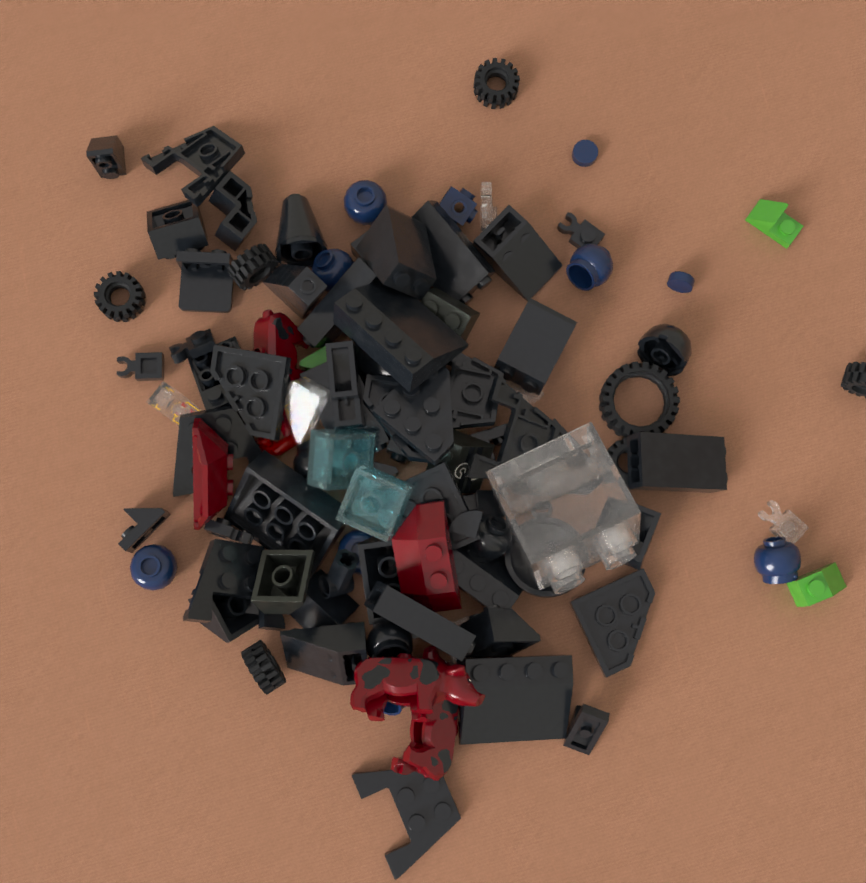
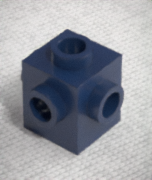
M450 186L439 203L452 220L462 226L465 222L470 224L478 212L475 209L477 203L473 201L475 196L464 188L459 192ZM460 202L463 204V210L457 212L454 210V206Z

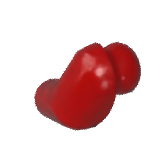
M293 434L279 441L262 437L257 439L259 446L274 456H280L298 445Z

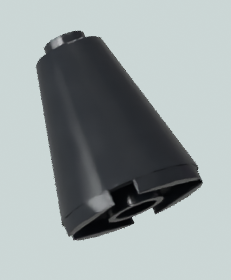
M291 194L283 200L275 254L280 264L283 261L289 265L307 266L309 268L312 267L315 257L321 251L328 250L308 199L300 194Z

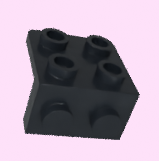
M194 248L177 251L176 262L181 268L179 308L182 311L229 313L231 311L234 280L228 273V267L232 265L231 262L233 261L230 253L219 249L212 250L211 252H201Z

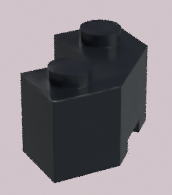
M229 171L215 187L209 202L226 215L215 236L236 251L257 223L256 212L253 210L251 187L233 172Z

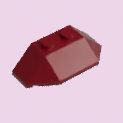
M195 418L192 427L194 530H200L227 506L228 496H233L234 480L228 479V470H233L234 455L228 454V444L201 418Z
M444 500L416 504L391 539L401 593L433 612L462 609Z

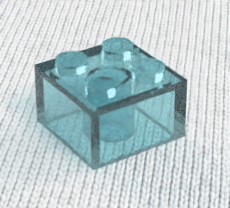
M356 428L311 429L307 485L326 491L371 488L375 433Z
M366 464L357 466L335 520L388 542L397 531L415 486Z

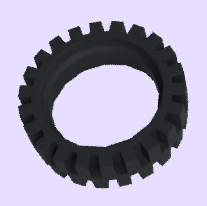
M637 361L622 365L607 378L599 395V411H602L601 417L603 421L607 422V427L610 430L613 429L615 431L614 434L627 438V436L639 432L663 433L673 423L679 411L680 397H677L678 387H674L673 383L675 381L672 377L668 378V372L664 369L662 371L659 370L658 365L653 364L651 366L649 362L643 361L638 363ZM641 377L649 379L661 391L664 401L663 411L654 423L646 426L631 425L624 421L615 410V390L621 382L628 378Z

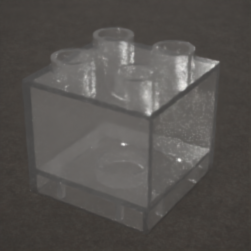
M592 422L486 471L497 505L508 524L539 591L551 585L555 594L567 592L585 581L582 570L602 561L606 570L615 569L631 561L637 555L633 546L639 543L641 511Z

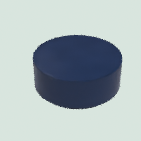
M580 140L575 144L572 151L573 161L581 167L591 166L598 156V148L590 140Z
M675 271L669 275L667 285L676 292L689 293L693 289L695 280L688 273Z

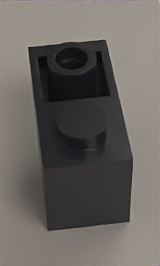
M118 136L91 138L86 155L100 177L115 179L120 175H127L124 146Z

